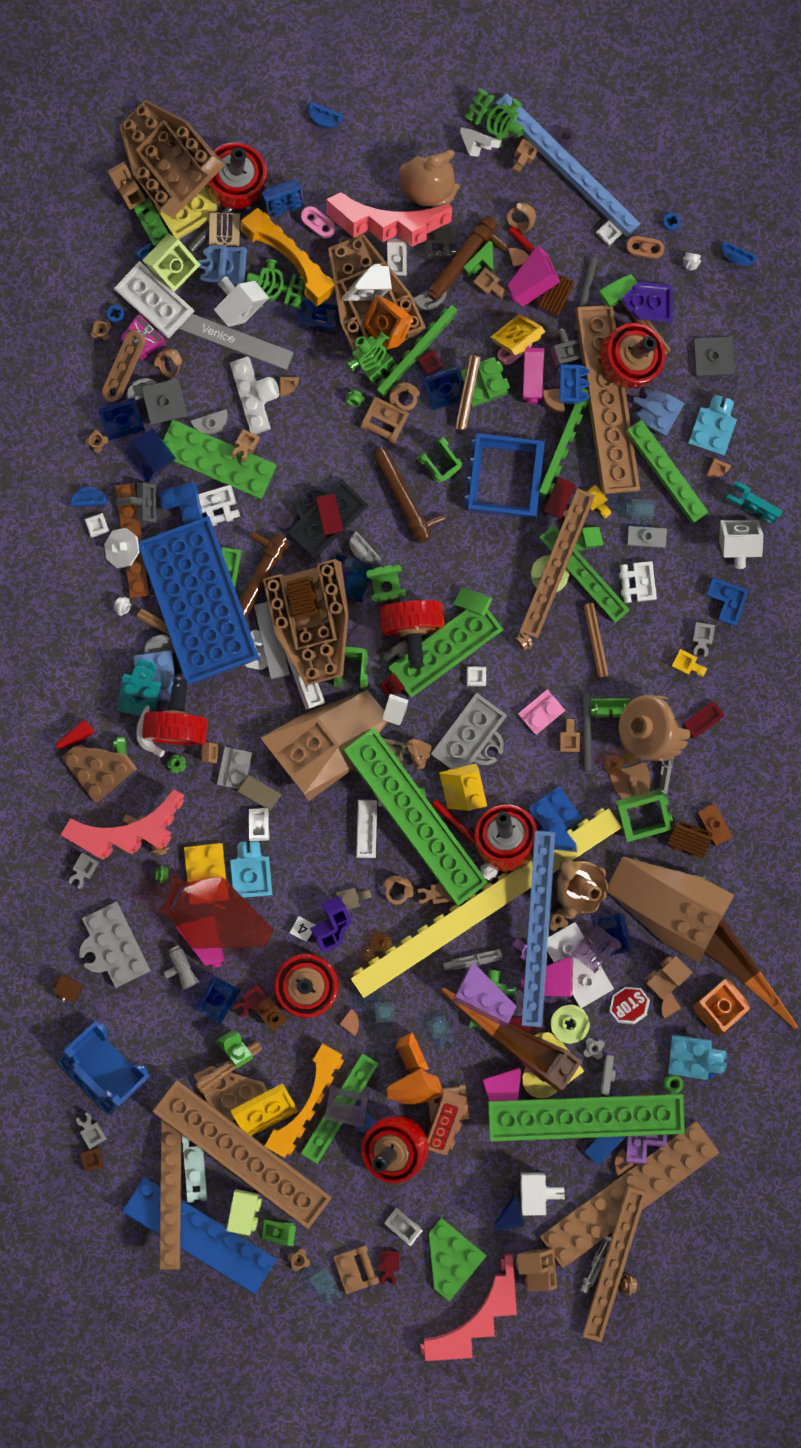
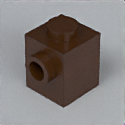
M61 975L60 978L57 977L52 987L55 989L53 993L57 994L56 998L61 1001L67 1002L70 1000L77 1002L85 984Z
M270 996L255 1007L260 1017L273 1032L289 1020Z

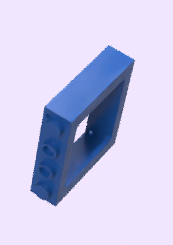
M477 433L476 439H472L471 450H475L474 457H470L469 462L472 476H468L467 479L470 495H466L464 506H468V511L536 519L545 441ZM483 448L534 453L535 461L530 505L528 508L486 504L477 501Z

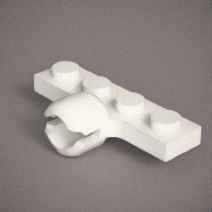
M249 357L231 362V369L250 432L256 435L271 429L264 404L278 398L279 388L276 381L271 377L257 381Z

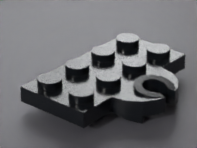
M342 479L328 492L318 486L304 489L306 494L313 497L311 504H305L301 496L298 495L295 506L300 520L288 531V534L314 559L342 533L325 536L316 498L335 494L343 531L368 507V504Z

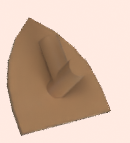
M646 762L609 773L612 784L622 799L650 791V777ZM643 805L636 806L635 808L641 810Z

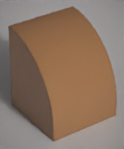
M560 388L543 390L542 398L545 406L553 413L564 414V403H559Z

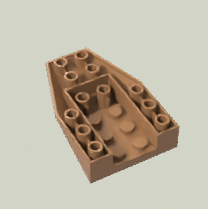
M144 100L119 126L134 177L159 210L172 219L225 166L222 160L187 121L147 100Z
M334 559L319 563L316 568L287 576L279 574L263 579L275 635L305 685L308 686L343 676L348 608L341 562ZM309 576L313 578L321 615L299 621L290 614L289 606H291V602L285 593L286 582Z
M366 690L310 710L261 737V740L309 802L355 768L342 750L373 727L380 734L388 721L383 720L385 711L369 691Z

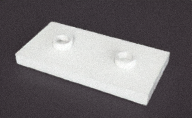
M140 261L114 288L117 293L168 339L194 312L185 301Z
M576 922L548 937L547 952L553 962L573 956V996L580 1008L614 989Z

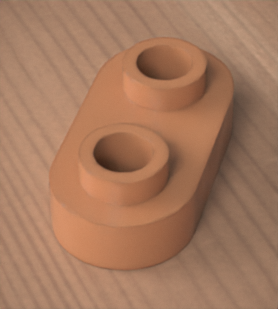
M633 236L626 245L627 252L635 257L657 260L664 253V245L657 239ZM634 244H637L639 246V249L634 250L632 246ZM656 248L658 252L652 253L651 249Z

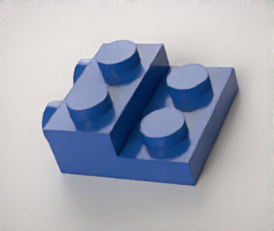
M560 786L528 808L530 811L529 815L542 827L539 831L548 832L558 823L566 829L582 817Z

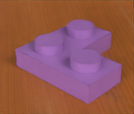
M667 1135L627 1136L626 1163L646 1164L647 1145L666 1147Z

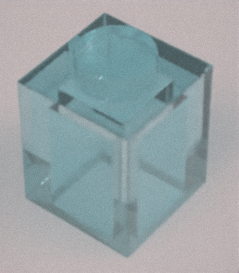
M632 499L626 508V515H630L629 521L652 522L654 519L655 500Z
M394 1002L375 1003L376 1023L395 1021Z

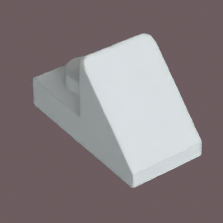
M461 128L460 130L470 156L478 157L481 148L491 150L492 147L499 148L501 141L467 128Z
M403 239L387 240L389 267L396 275H407L406 242Z
M390 694L383 720L400 725L407 709L408 700Z
M268 808L249 809V841L269 840Z
M397 1208L384 1223L409 1246L413 1244L423 1231L418 1224Z

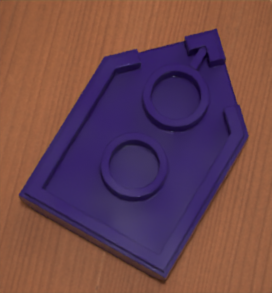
M637 282L620 299L637 320L673 322L672 285Z

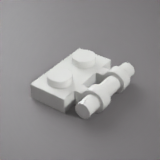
M231 485L198 494L202 513H207L213 526H216L219 522L226 520L230 522L233 521V518L240 517L238 509L230 510V506L237 504ZM223 508V514L214 515V510Z
M652 561L633 563L634 571H628L627 564L620 565L621 573H619V579L622 581L621 596L624 598V603L632 602L631 595L637 596V602L657 599ZM629 578L635 579V588H630Z

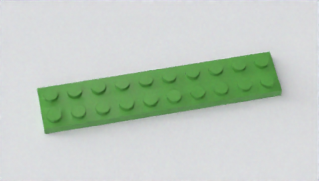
M374 727L342 750L456 906H459L488 883Z
M683 1094L488 1101L489 1141L685 1134Z

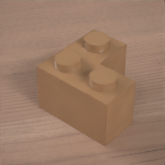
M677 956L665 957L660 962L662 967L657 972L653 970L646 977L648 981L645 984L661 1000H664L693 973Z
M533 1249L517 1255L516 1267L519 1269V1274H527L525 1276V1284L528 1286V1292L551 1291L557 1288L554 1249Z

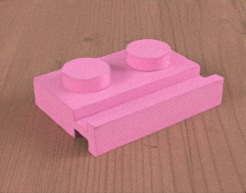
M547 689L518 715L532 732L537 735L565 712V709Z

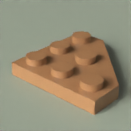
M81 745L74 746L61 757L95 803L103 799L137 770L125 753L108 752V750L97 748L91 749Z
M210 1066L195 1074L194 1077L199 1082L218 1068ZM230 1072L206 1089L203 1094L211 1106L233 1121L235 1118L232 1115V1109L268 1090L264 1082Z

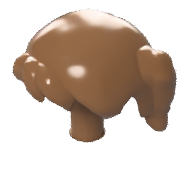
M447 150L444 153L425 158L416 156L409 162L404 163L399 169L400 178L398 183L401 187V192L413 203L420 206L435 208L446 203L450 204L460 188V185L455 183L454 171L449 162L454 156V151Z
M569 858L564 859L560 864L561 873L557 879V898L563 907L562 915L570 919L580 913L596 912L600 902L605 900L606 891L608 890V883L605 880L606 870L598 868L589 861L574 862Z

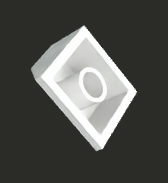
M381 264L371 265L342 297V301H372L376 294L381 297L392 289L389 266H382Z

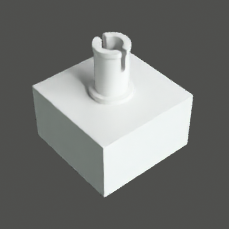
M224 277L220 280L221 282L218 283V286L222 288L227 296L214 310L228 327L243 324L269 297L256 281L241 283L235 287L228 277Z
M720 520L719 542L723 557H734V567L737 569L746 567V557H762L763 533L759 520Z
M543 1172L520 1173V1205L522 1215H546L547 1199L564 1200V1194H556L564 1193V1187L545 1186V1174Z

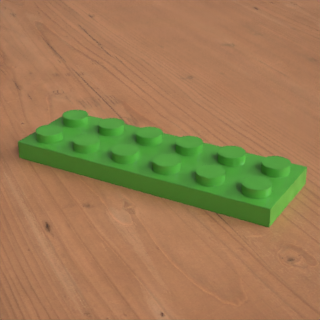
M172 420L157 455L225 485H231L232 488L262 500L277 467L276 464L249 453L245 463L241 462L242 455H236L235 459L231 458L235 446L175 420Z
M465 610L446 624L443 629L438 630L422 642L423 668L410 669L408 653L388 668L392 673H395L404 685V690L410 698H413L501 633L503 629L489 610H487L485 616Z

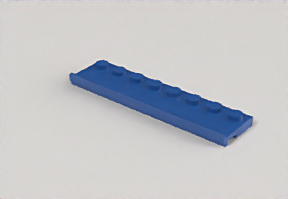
M144 1177L122 1213L159 1236L161 1187ZM181 1200L180 1249L255 1295L277 1259L234 1232L227 1231L226 1227Z

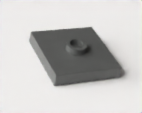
M732 337L694 339L696 377L734 375Z
M179 379L141 387L151 425L188 416Z

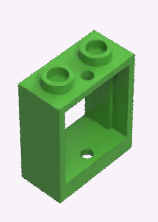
M660 789L615 801L622 832L627 842L672 830L670 823H673L672 815L666 809V805H669L666 794H662ZM658 801L663 823L632 831L627 809Z

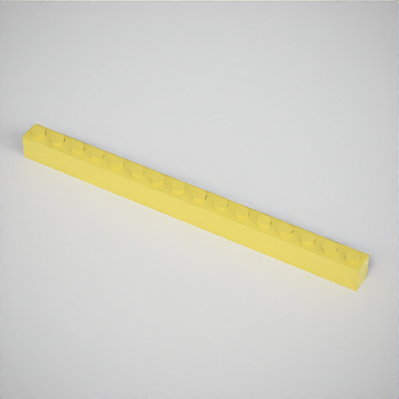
M604 808L594 813V819L591 821L585 819L578 824L579 828L574 832L572 829L567 831L575 841L578 851L554 850L553 873L560 869V864L564 859L574 860L622 828L610 809L606 811ZM533 859L521 869H517L510 874L508 872L503 873L497 877L499 879L494 885L491 882L481 888L483 892L478 895L474 893L462 906H453L449 909L450 914L445 917L441 914L433 920L434 924L430 927L427 924L417 930L418 935L413 938L409 935L401 941L403 945L397 949L393 946L386 950V956L381 959L377 956L368 962L370 966L365 970L361 967L353 972L354 977L351 980L362 997L365 998L530 889L532 885Z

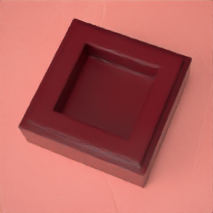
M434 350L417 359L426 376L443 367Z
M395 673L379 684L388 697L390 694L397 696L405 689Z

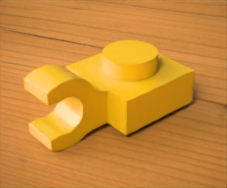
M597 485L586 491L595 495L590 510L593 512L597 509L604 519L610 516L611 511L604 504L607 498L605 495H602Z
M681 649L672 665V668L688 676L693 671L703 677L707 668L695 663L697 657Z

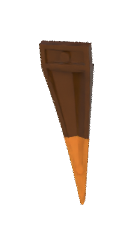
M722 917L705 952L756 993L794 1029H797L798 1026Z
M442 988L441 991L453 1001L456 994L446 988ZM453 1001L543 1083L546 1082L560 1093L582 1063L580 1059L564 1048L534 1036L510 1023L503 1027Z

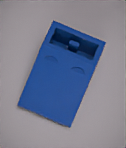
M296 179L261 191V197L269 217H279L285 211L290 209L291 211H296L304 205L302 187Z

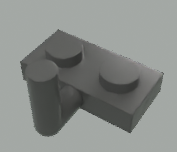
M561 328L547 335L549 341L560 337L562 343L550 347L555 366L582 359L579 339L569 342L565 329Z
M143 482L137 483V497L131 496L116 499L117 506L137 505V521L156 523V485Z

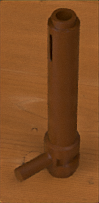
M487 215L479 221V226L472 230V235L428 289L427 296L430 299L436 301L442 297L464 269L463 267L488 240L492 241L503 252L506 250L508 245L494 234L498 226L494 218Z
M384 447L375 450L374 458L407 521L408 529L413 532V539L417 540L418 544L427 541L432 537L430 527L445 521L444 514L426 521L424 516L420 515L388 450H385Z
M254 531L250 536L252 540L266 548L263 552L262 560L239 599L245 618H247L264 587L263 579L271 575L277 562H280L282 559L283 551H286L289 546V540L276 533L270 540Z

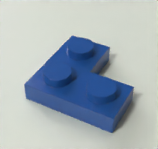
M195 482L159 491L162 509L169 510L180 507L184 524H189L203 518Z
M712 578L706 596L724 602L718 621L736 627L749 590Z

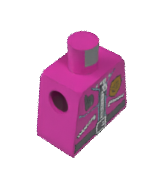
M140 314L137 315L121 337L122 342H124L126 335L130 332L138 331L144 335L145 346L140 354V360H143L166 344L164 338ZM135 338L134 341L136 344H138L139 340L138 338Z

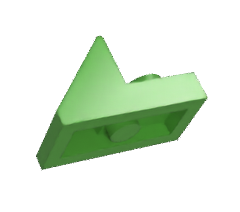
M491 241L463 267V272L468 277L472 273L475 275L482 268L481 264L493 273V243Z
M582 528L574 548L577 551L603 546L600 528Z
M232 1030L216 1040L236 1069L253 1059L251 1052L242 1042L239 1032Z
M264 1219L262 1239L293 1246L296 1226L293 1223Z

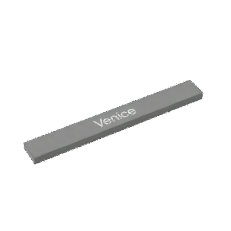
M191 314L178 328L180 331L285 371L288 370L294 354L292 351Z

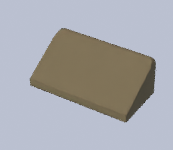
M246 775L238 789L239 793L269 810L273 808L281 796L279 792L249 775Z

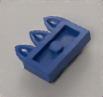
M560 365L559 403L579 404V402H583L590 397L588 393L579 390L590 385L587 380L580 378L590 372L588 368L582 365Z

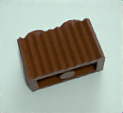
M557 274L560 282L544 292V294L538 296L536 300L538 310L558 319L575 283L560 274Z
M306 576L286 582L285 593L287 598H290L291 606H289V611L294 619L300 621L321 615L312 577Z
M676 819L668 839V845L675 851L680 852L683 850L688 852V855L693 858H704L713 833Z

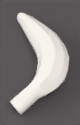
M146 706L137 724V740L141 748L162 757L165 753L164 750L157 747L153 742L142 738L144 715L149 712L150 708Z

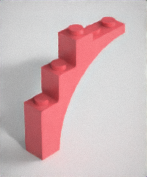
M341 192L326 199V215L353 238L367 231H370L381 242L398 235L413 247L427 240V233L451 222L452 206L446 203L422 211H386L360 204Z
M173 789L166 800L154 812L126 826L97 828L84 825L70 818L61 836L103 860L111 854L113 844L130 854H134L141 847L142 838L162 849L163 846L165 847L169 843L170 834L172 833L165 828L172 823L173 815L176 809L182 806L185 795Z

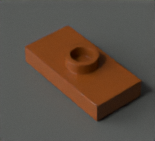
M715 803L697 812L706 830L713 833L712 841L715 846L733 837Z

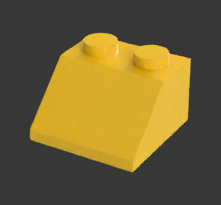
M477 763L439 772L448 809L470 811L487 806Z

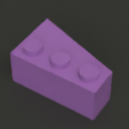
M474 963L470 965L453 1001L503 1027L509 1023L517 1007Z

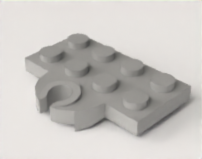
M476 693L431 755L450 769L471 765L473 762L485 766L495 763L497 759L489 757L487 749L495 747L498 753L502 755L504 742L496 730L507 715Z
M117 902L82 918L90 937L84 940L80 947V959L84 958L88 952H93L96 956L93 963L84 964L85 968L96 973L108 971L115 988L150 972L149 966Z

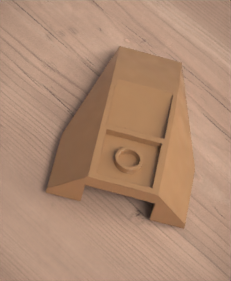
M364 234L328 248L340 322L353 352L358 348L355 344L358 337L363 336L367 340L370 336H373L363 327L366 313L372 301H342V297L371 265L381 264L382 266H389ZM389 267L392 289L382 297L402 308L412 316L414 321L409 328L405 341L402 342L405 343L426 327L411 293Z

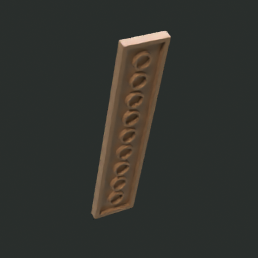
M607 305L577 307L575 314L583 366L590 370L585 375V380L590 383L586 389L590 395L589 409L602 495L640 491L634 445L625 432L631 428L625 388L615 385L607 378L599 360L602 342L608 334L616 329L613 306L610 308Z
M178 1080L175 1081L153 1110L164 1121L307 1229H309L332 1198V1196Z
M697 1121L684 1129L685 1134H677L667 1141L666 1147H659L646 1157V1164H636L540 1235L549 1249H554V1257L562 1268L566 1267L614 1231L627 1186L647 1192L643 1210L719 1154V1151Z

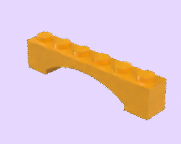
M257 208L241 220L240 230L252 242L259 241L277 249L294 264L305 283L304 295L316 307L333 295L334 281L329 276H326L316 263L309 259L306 252L296 246L293 239L288 238L283 233L280 226L275 225L270 220L267 213Z
M322 1043L313 1059L316 1062V1077L313 1090L306 1105L289 1124L279 1130L274 1128L265 1144L266 1148L284 1158L287 1154L291 1156L296 1147L293 1142L296 1137L301 1138L306 1128L302 1126L306 1120L310 1122L315 1111L312 1108L315 1103L320 1104L325 1094L322 1091L325 1086L329 1087L334 1077L331 1075L334 1069L339 1070L344 1061L341 1059L343 1054Z

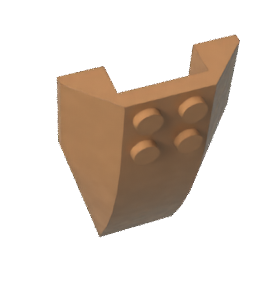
M624 856L612 876L607 890L615 900L664 944L697 962H700L716 928L735 896L700 876L651 865L647 862Z

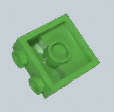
M495 357L479 363L471 401L472 408L508 394L507 389H510L507 378H502L500 372L503 371L500 360L496 361ZM467 369L459 371L463 384Z

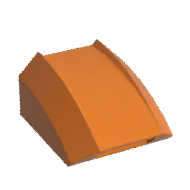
M376 294L366 313L363 327L376 339L381 334L380 331L386 334L389 339H386L382 345L387 349L398 347L405 341L409 328L414 321L412 316L402 308Z
M726 978L693 1005L695 1014L699 1016L710 1032L717 1036L724 1033L750 1009L744 996Z
M413 1032L399 1038L395 1049L402 1059L405 1071L413 1073L419 1069L428 1070L429 1067Z
M422 1069L387 1087V1098L401 1104L424 1103L442 1096L443 1093L438 1077Z

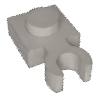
M695 623L692 642H697L698 645L693 650L694 656L697 655L698 649H702L704 651L703 657H707L708 648L706 644L712 645L715 625Z
M81 853L73 867V870L77 873L70 877L69 883L72 884L75 879H78L80 884L77 888L81 889L84 886V877L90 879L99 862Z
M86 1112V1122H82L79 1117L76 1118L78 1125L84 1127L85 1130L80 1133L89 1149L106 1140L107 1137L98 1122L95 1124L91 1123L92 1116L89 1112Z

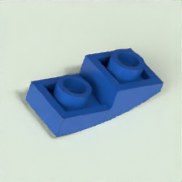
M626 1136L598 1137L585 1153L599 1166Z

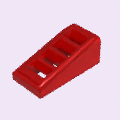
M83 720L56 743V746L59 749H64L96 732L87 721Z

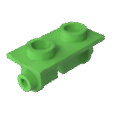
M591 699V716H595V718L609 717V715L621 717L630 699Z

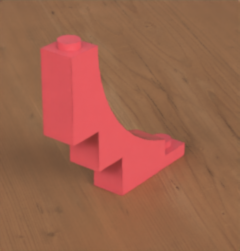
M512 1253L504 1254V1259H501V1270L505 1271V1274H495L486 1300L466 1323L444 1335L424 1338V1344H420L421 1356H425V1361L472 1358L471 1338L495 1336L493 1316L517 1315Z

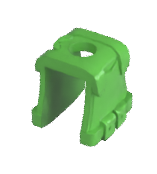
M444 437L436 441V445L454 465L445 474L441 475L425 453H421L416 458L420 465L424 464L432 474V478L438 483L447 480L462 466L461 460L457 459L448 448V442Z
M400 565L384 566V568L378 567L375 570L367 571V578L372 579L375 594L371 596L373 602L378 604L383 603V601L399 600L406 595L405 589L400 590L398 574L402 571ZM384 582L391 583L392 590L385 593L381 590V585Z
M346 647L345 659L362 660L360 689H366L368 687V676L366 674V667L368 665L367 651L363 648ZM342 676L334 678V686L342 687Z

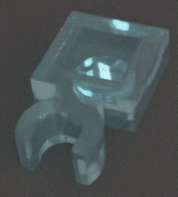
M444 1014L426 1022L434 1040L440 1038V1048L442 1051L445 1050L443 1046L445 1041H449L451 1046H454V1041L447 1036L452 1031Z
M326 1267L309 1278L320 1295L324 1292L327 1294L326 1299L329 1304L333 1303L330 1298L332 1294H336L338 1298H341L340 1291L333 1289L336 1281Z

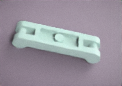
M182 1134L187 1202H194V1200L199 1199L207 1201L204 1151L198 1145L189 1147V1141L191 1140ZM193 1186H200V1192H193Z

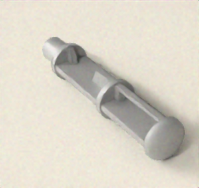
M673 759L662 761L660 771L662 776L659 787L662 794L667 795Z
M500 949L452 959L450 962L443 963L445 971L451 969L458 970L470 967L472 963L481 965L502 960L503 954Z
M606 1236L603 1239L591 1263L593 1268L588 1278L583 1279V1285L580 1290L586 1294L590 1287L594 1285L605 1260L603 1257L609 1247L611 1237ZM606 1240V1242H605V1244H604V1246H603V1248H602L600 1254L598 1255V1253H599V1251H600V1249H601V1247H602L604 1241Z

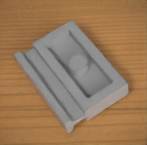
M225 747L217 785L239 789L246 775H248L252 752Z

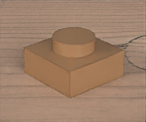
M206 742L202 746L200 752L202 762L217 763L218 744Z

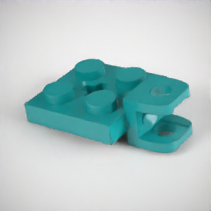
M735 481L733 487L742 492L740 499L730 494L725 498L726 501L738 508L744 506V510L750 514H758L761 516L760 519L768 524L771 522L775 523L783 512L750 493L751 488L738 481Z
M140 659L132 675L124 674L117 711L141 716L146 706L150 707L149 712L157 711L162 683L152 681L155 674L154 662ZM140 693L144 699L138 700L135 696Z

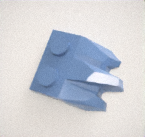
M210 245L203 250V254L207 256V259L198 260L199 268L205 269V273L201 275L200 280L218 284L224 277H228L234 286L245 282L247 249L245 247Z
M645 388L644 394L646 399L633 397V404L640 408V410L633 412L632 415L636 423L642 420L648 429L650 428L666 437L685 403L667 393Z
M172 651L133 656L135 667L140 659L154 662L155 674L152 681L162 683L158 703L163 701V691L171 694L172 679L176 678Z

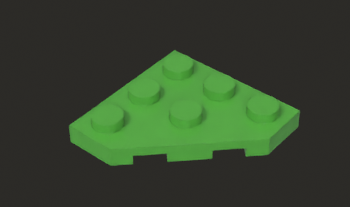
M440 1218L429 1232L434 1289L450 1301L484 1260L486 1254L443 1218Z

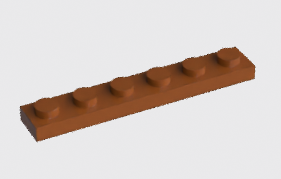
M134 483L116 486L117 499L131 496L137 497ZM137 505L118 506L121 529L127 528L138 537V542L142 541L140 521H137ZM139 549V554L133 564L126 567L131 599L150 596L146 566Z

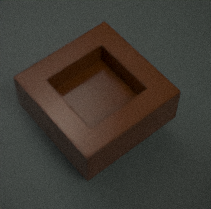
M100 1148L80 1153L85 1172L105 1167Z

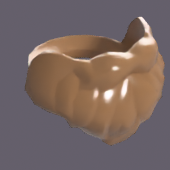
M517 203L516 207L508 212L507 220L511 226L520 229L521 233H525L534 226L536 212L529 204ZM521 211L527 215L528 221L521 224L516 223L512 219V213Z
M166 348L159 352L154 360V366L159 367L162 374L169 378L175 377L179 373L180 365L182 364L179 352L173 348ZM165 357H170L176 365L173 373H169L165 369Z
M398 383L390 391V404L396 405L400 410L409 411L416 406L417 397L420 392L411 383ZM400 392H409L413 397V402L408 406L400 404L398 394Z
M411 739L405 743V746L408 747L411 753L414 768L423 769L427 759L430 757L431 745L417 739Z
M391 876L382 885L385 888L386 899L391 904H402L407 898L413 897V886L405 877ZM394 882L405 886L404 896L398 901L391 899L389 896V890L394 885Z

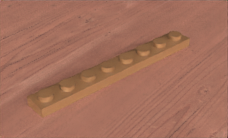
M577 488L521 627V632L538 638L595 495Z
M162 1119L160 1270H180L181 1133Z
M630 1186L626 1188L582 1332V1336L602 1342L647 1192Z

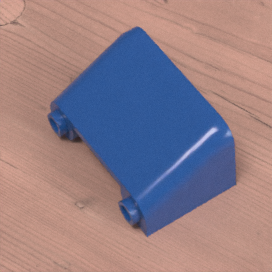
M95 1021L61 1053L57 1062L105 1113L112 1115L150 1075L143 1065L135 1064L132 1066L106 1039L108 1036L107 1028Z

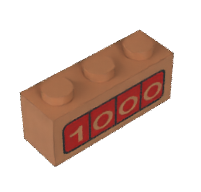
M443 1090L427 1134L430 1151L447 1156L449 1149H453L456 1140L453 1138L455 1132L459 1133L462 1124L460 1118L465 1116L467 1112L466 1097Z

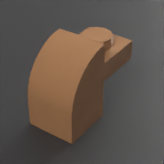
M124 161L107 171L114 186L130 210L146 201Z

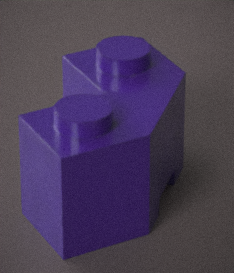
M339 896L321 904L327 920L310 928L316 944L323 953L341 945L344 939L343 934L351 923L347 908Z

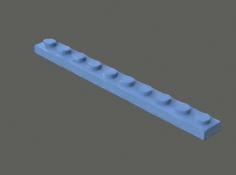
M506 94L493 107L495 108L500 104L511 105L513 98ZM522 107L517 108L516 112L519 113L516 122L525 127L522 136L626 237L635 231L641 223ZM501 108L498 112L501 113L505 109Z
M535 831L522 1025L542 1027L556 832Z

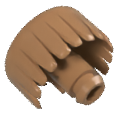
M642 695L630 701L624 708L619 721V736L623 747L633 757L649 761L672 760L682 752L680 749L686 747L687 741L684 740L690 738V731L682 729L678 721L674 719V714L671 712L672 709L663 700L668 699L667 697Z

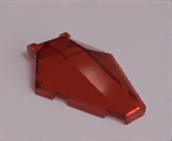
M173 877L171 889L163 907H160L158 913L174 920L192 949L267 947L274 929L223 877L185 882ZM179 887H182L184 889L176 904L174 912H171L169 910L172 906Z

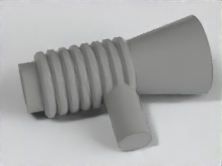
M179 945L169 949V956L174 967L164 972L165 977L168 979L178 974L182 991L199 984V980L190 969L191 966L183 949H180Z

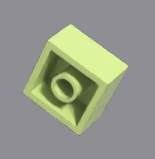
M169 233L142 260L174 292L200 266L180 240Z
M241 1189L235 1190L227 1231L250 1235L252 1231L256 1230L258 1218L255 1217L256 1211L259 1212L262 1198H259V1193Z

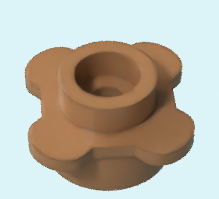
M95 320L91 336L93 338H102L104 341L108 340V333L112 328L111 324Z
M94 430L90 437L86 439V445L91 446L96 453L101 452L102 447L108 443V438L106 436L103 437L98 430Z
M520 632L518 637L515 638L521 650L531 649L532 640L526 633Z
M151 845L152 851L150 853H155V856L167 854L166 850L170 849V847L166 845L160 849Z
M558 909L555 913L550 912L549 922L552 931H556L560 927L565 928L568 925V921L562 915V909Z
M299 1249L298 1252L288 1255L293 1271H299L300 1268L310 1265V1260L307 1259L304 1249Z
M628 1275L624 1276L621 1282V1289L625 1295L631 1296V1294L636 1293V1278L628 1277Z

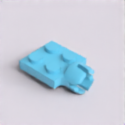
M714 395L708 408H700L688 444L725 456L737 419L731 416L734 401L726 398L723 407H720L723 396Z
M247 841L238 843V857L230 860L234 898L273 895L269 856H262L258 841H250V852H248Z
M674 1034L671 1041L669 1074L707 1080L710 1072L718 1074L725 1072L727 1063L724 1062V1059H727V1053L723 1050L712 1048V1040Z

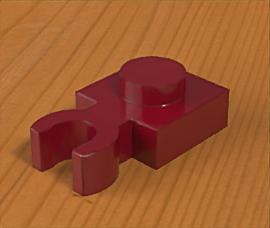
M257 984L243 996L245 1002L236 1004L234 1009L243 1007L245 1009V1012L241 1015L243 1018L248 1014L250 1008L255 1012V1007L261 1001L268 998V996Z
M380 1250L379 1271H385L381 1278L382 1285H385L387 1277L392 1279V1285L396 1284V1277L393 1275V1271L399 1272L400 1251Z

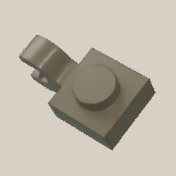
M356 888L337 892V896L345 904L347 910L360 907L359 901L372 898L370 890L357 893Z

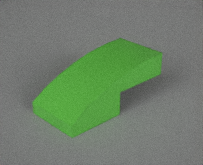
M630 274L606 286L598 294L608 308L622 303L620 299L637 281Z
M461 588L453 605L469 610L474 614L485 616L492 598Z

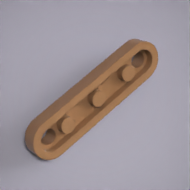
M130 332L124 339L102 389L103 397L109 402L118 401L123 395L145 346V337L141 332ZM135 338H138V344L135 343ZM113 388L116 390L115 395L112 394Z

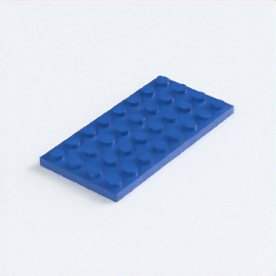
M209 516L138 542L188 686L260 659Z

